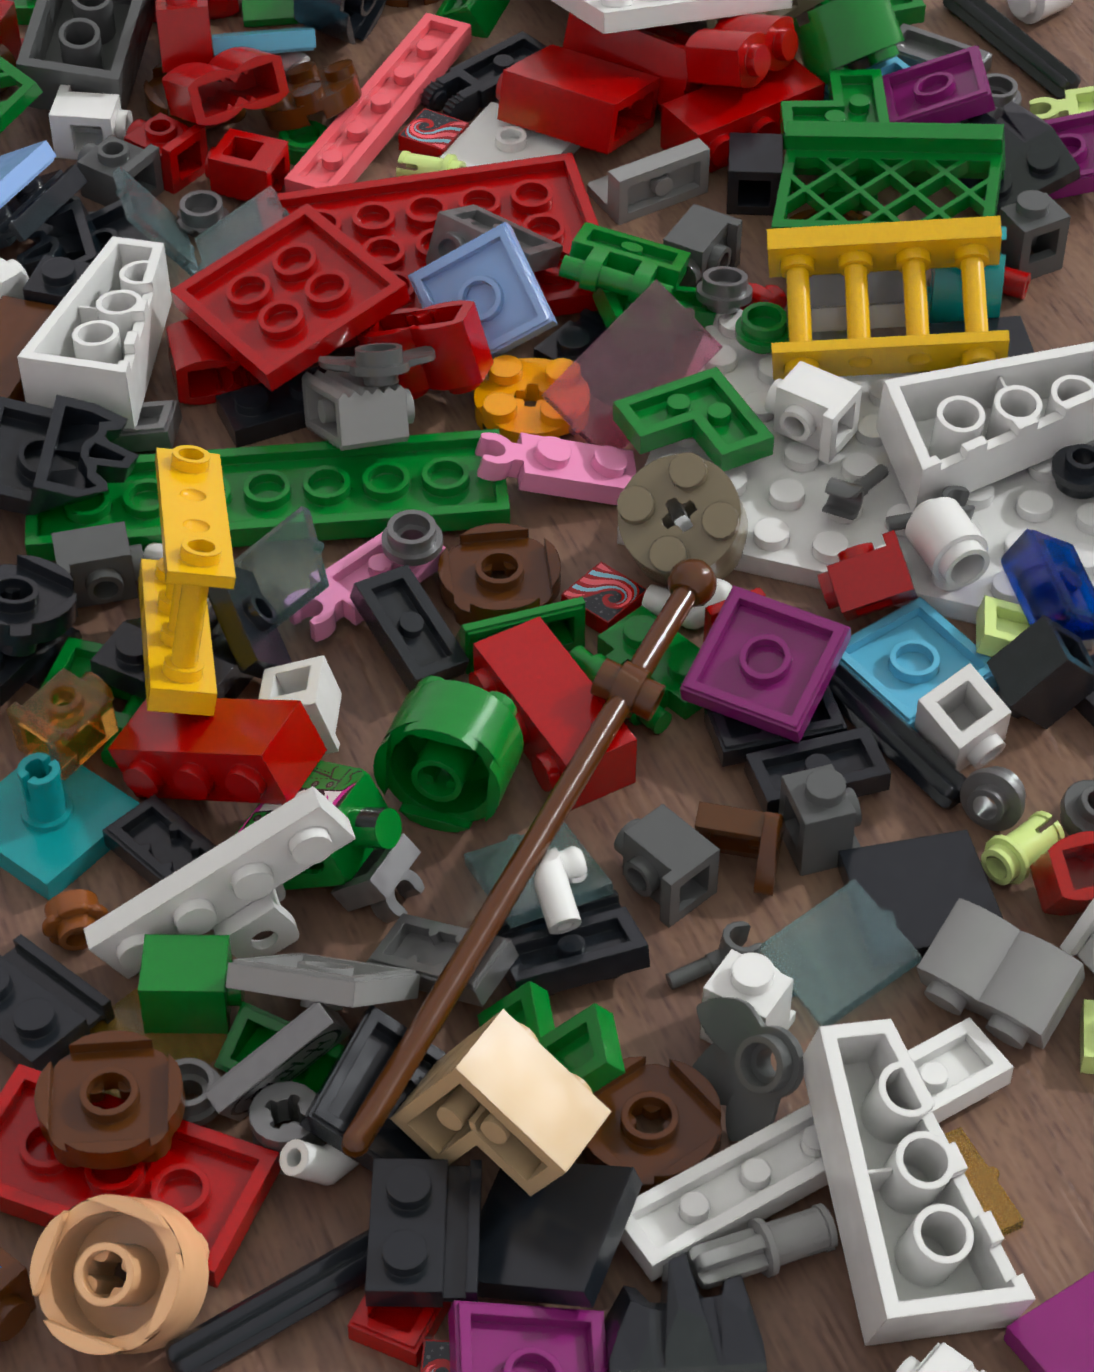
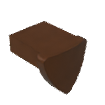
M699 801L695 830L718 847L720 853L758 859L753 893L773 896L780 848L785 833V821L782 814Z

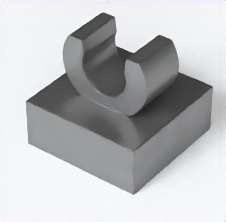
M402 833L395 847L391 849L374 848L353 879L343 885L335 886L331 894L348 912L371 905L374 914L383 922L390 923L396 921L403 913L407 914L408 912L396 900L395 888L405 899L419 895L425 889L421 878L414 871L409 870L421 851Z

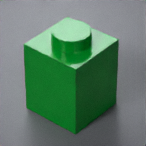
M145 934L138 985L144 1034L229 1033L231 1006H241L245 997L244 990L226 988L228 963L232 962L229 935Z

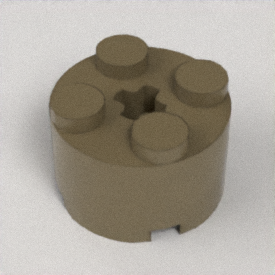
M692 452L662 457L640 469L620 493L617 500L621 538L638 567L652 581L668 586L669 572L677 563L686 559L703 560L712 568L716 577L722 580L738 565L748 534V519L734 484L727 474L714 463ZM683 515L689 518L693 524L689 530L684 532L675 523V520Z

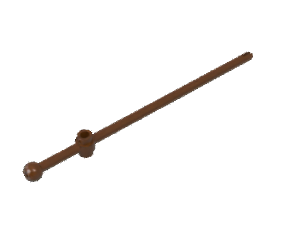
M681 560L671 569L667 579L668 590L671 595L631 661L627 660L621 665L606 658L593 681L590 693L606 700L605 704L343 1134L341 1147L343 1153L348 1157H362L368 1151L626 717L630 718L635 714L650 721L663 698L666 686L650 679L692 607L704 606L712 599L716 592L717 577L712 568L703 560Z

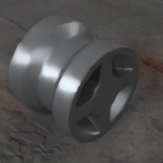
M292 1081L277 1082L263 1088L253 1098L249 1107V1121L253 1132V1144L277 1151L279 1154L286 1143L293 1139L324 1146L325 1141L299 1125L314 1100L316 1093L306 1085ZM294 1120L293 1122L282 1124L280 1128L274 1126L282 1121ZM281 1169L279 1174L286 1175Z

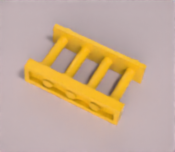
M1001 216L767 229L769 278L783 277L786 279L789 342L771 343L773 380L784 379L799 361L808 363L836 376L935 371L1007 358L1010 342L1009 330L989 331L984 272V267L987 265H999L1002 241ZM957 267L961 270L965 332L930 334L926 271L932 268ZM898 270L903 275L906 335L871 337L867 274L870 272ZM841 274L844 276L847 339L812 341L809 278L813 275Z
M180 445L173 449L156 447L155 466L163 558L159 560L141 559L138 577L147 711L214 716L217 685L207 598L209 587L234 589L236 579L220 454L209 453L207 450L193 445Z

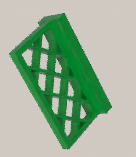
M846 121L787 122L785 132L786 154L771 229L898 222L901 220L897 216L913 206H916L927 215L921 220L950 219L968 207H971L982 217L996 216L1001 179H1004L1005 171L1004 124ZM796 175H822L808 185H805L796 177ZM849 176H871L875 178L859 186ZM904 177L930 179L917 187H913ZM958 178L985 180L969 189ZM837 184L848 194L829 205L819 195ZM892 186L902 196L884 207L873 196ZM946 187L957 197L939 208L928 197ZM806 203L818 212L807 220L787 219L789 213ZM860 204L872 214L862 221H847L842 216Z

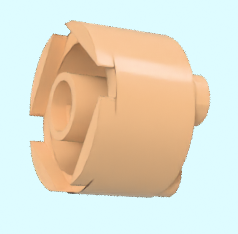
M102 1194L88 1198V1200L75 1205L68 1211L64 1210L52 1219L43 1230L31 1259L29 1279L32 1294L38 1297L41 1310L46 1318L43 1321L51 1334L74 1350L93 1355L151 1352L165 1348L168 1342L182 1335L200 1312L208 1287L209 1247L204 1236L195 1229L192 1223L170 1205L153 1199ZM118 1263H122L121 1268L126 1272L125 1283L121 1278L114 1276Z

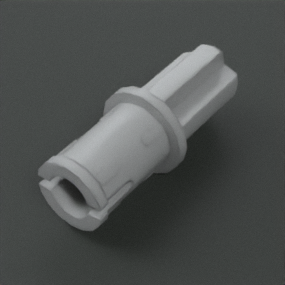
M818 1203L811 1206L812 1208L769 1222H765L759 1217L753 1218L748 1221L747 1229L695 1245L687 1253L695 1280L702 1289L708 1290L721 1286L725 1280L742 1275V1278L761 1272L764 1276L770 1278L779 1274L780 1266L821 1252L828 1253L834 1251L835 1247L838 1246V1233L832 1215L824 1204Z

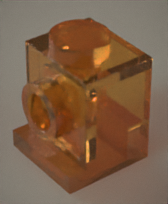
M63 668L23 705L15 701L6 709L18 750L27 756L41 752L50 755L51 761L56 759L61 767V779L64 781L119 731L112 704L114 700L113 693L109 686L92 672H86L79 678Z

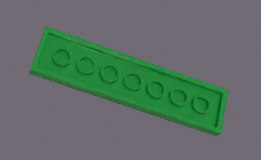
M499 429L409 435L408 441L344 451H340V448H336L332 443L329 444L328 441L207 450L209 453L220 454L232 547L375 537L384 531L392 516L405 510H420L428 513L434 518L442 532L469 530L477 526L494 523L510 524V504L506 478L500 481H489L477 476V470L482 457L475 455V449L480 435L486 432L500 434ZM156 453L139 455L135 467L124 483H107L108 491L93 498L40 514L26 515V554L55 561L51 533L122 521L125 522L129 546L141 544L144 553L145 548L153 542L162 543L155 466Z

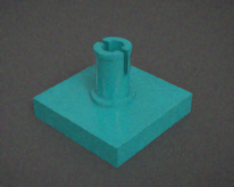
M47 743L36 753L23 758L18 767L0 781V867L47 900H50L60 894L110 851L105 845L102 830L140 803L50 743Z

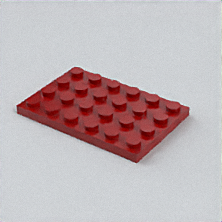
M572 152L257 196L263 231L308 203L407 284L411 301L399 309H423L408 275L427 265L426 256L438 212L474 204L563 245L558 266L534 272L554 316L580 313L585 308L591 311L598 310L592 298L593 292L580 289L579 282L559 277L562 260L565 255L570 254L572 240L583 224L588 222L599 226ZM354 337L339 348L358 346L360 343L358 338Z

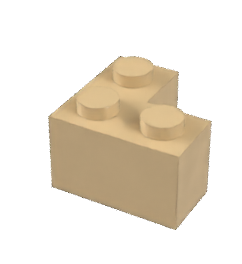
M502 1009L441 1057L390 1119L432 1159H448V1165L477 1145L524 1191L532 1196L569 1170L612 1111L593 1094L589 1085L582 1078L570 1073L539 1043L536 1035L527 1026L514 1020Z

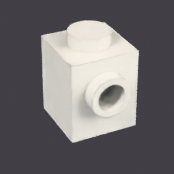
M969 663L918 700L914 728L959 771L970 764L975 769H979L991 762L1005 748L1006 743L1003 740L1006 738L1012 712L972 664Z

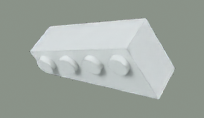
M111 237L17 356L26 403L53 409L56 395L91 402L127 418L125 429H135L172 302L164 243Z
M1094 342L884 380L876 429L911 512L922 502L941 497L944 489L949 486H962L967 488L969 492H973L1048 460L1064 447L1085 444L1094 440Z
M892 1019L819 1026L803 1054L804 1080L865 1346L1008 1326L1017 1320L1036 1298L1024 1275L1020 1274L1017 1276L1001 1245L1005 1238L991 1211L984 1212L966 1178L964 1173L968 1166L956 1143L952 1142L949 1144L934 1116L932 1108L935 1106V1103Z

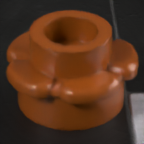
M85 889L68 890L54 896L45 905L44 913L46 919L42 923V932L44 936L49 937L51 943L60 945L63 949L70 951L88 948L83 929L109 912L106 907L99 904L97 895L92 891Z

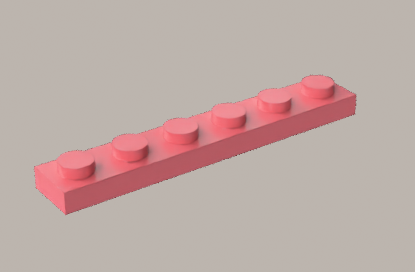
M426 13L361 88L362 95L359 100L336 117L284 178L285 192L355 183L422 102L421 94H423V89L427 87V84L429 85L431 81L435 82L437 78L443 76L472 42L471 24Z

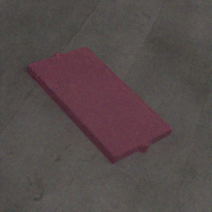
M656 279L541 396L570 425V434H579L588 444L609 445L624 449L630 441L613 420V401L698 373L722 349V346L694 318V309L690 307L685 309Z

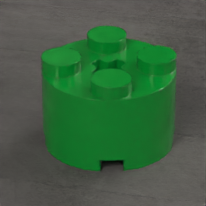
M833 0L808 11L810 22L799 27L796 17L793 18L794 30L798 35L797 51L802 64L815 76L819 77L825 85L828 84L829 70L849 69L848 65L867 58L870 67L898 56L900 53L897 44L905 41L890 0Z
M438 676L423 677L418 682L416 688L405 697L375 754L373 771L378 787L384 796L389 788L393 795L402 802L399 812L409 820L433 830L460 832L469 830L472 823L485 818L486 822L495 814L523 753V734L515 718L517 714L516 705L512 699L501 692H488L466 682L445 680Z

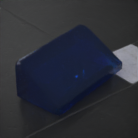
M1026 529L1003 554L1001 564L1029 625L1031 626L1041 616L1045 615L1079 636L1082 641L1094 639V587L1073 544L1033 529Z

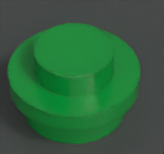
M757 302L747 306L735 324L736 340L740 345L758 354L772 353L771 343L789 342L786 311L779 305L770 302Z

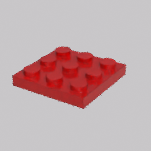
M308 203L170 290L175 306L271 392L318 362L320 356H327L411 301L407 284Z

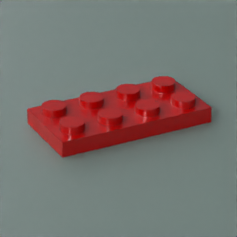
M18 1064L0 1092V1211L46 1227L52 1219L64 1210L68 1211L75 1205L88 1200V1198L102 1194L146 1198L163 1202L182 1213L206 1239L209 1247L208 1285L217 1288L281 1170L279 1152L182 1120L180 1127L171 1137V1149L158 1161L150 1163L140 1162L128 1167L111 1170L67 1167L56 1159L53 1148L42 1135L39 1126L34 1095L36 1084L42 1071ZM105 1093L103 1101L92 1103V1105L101 1107V1109H112L122 1105L126 1100Z

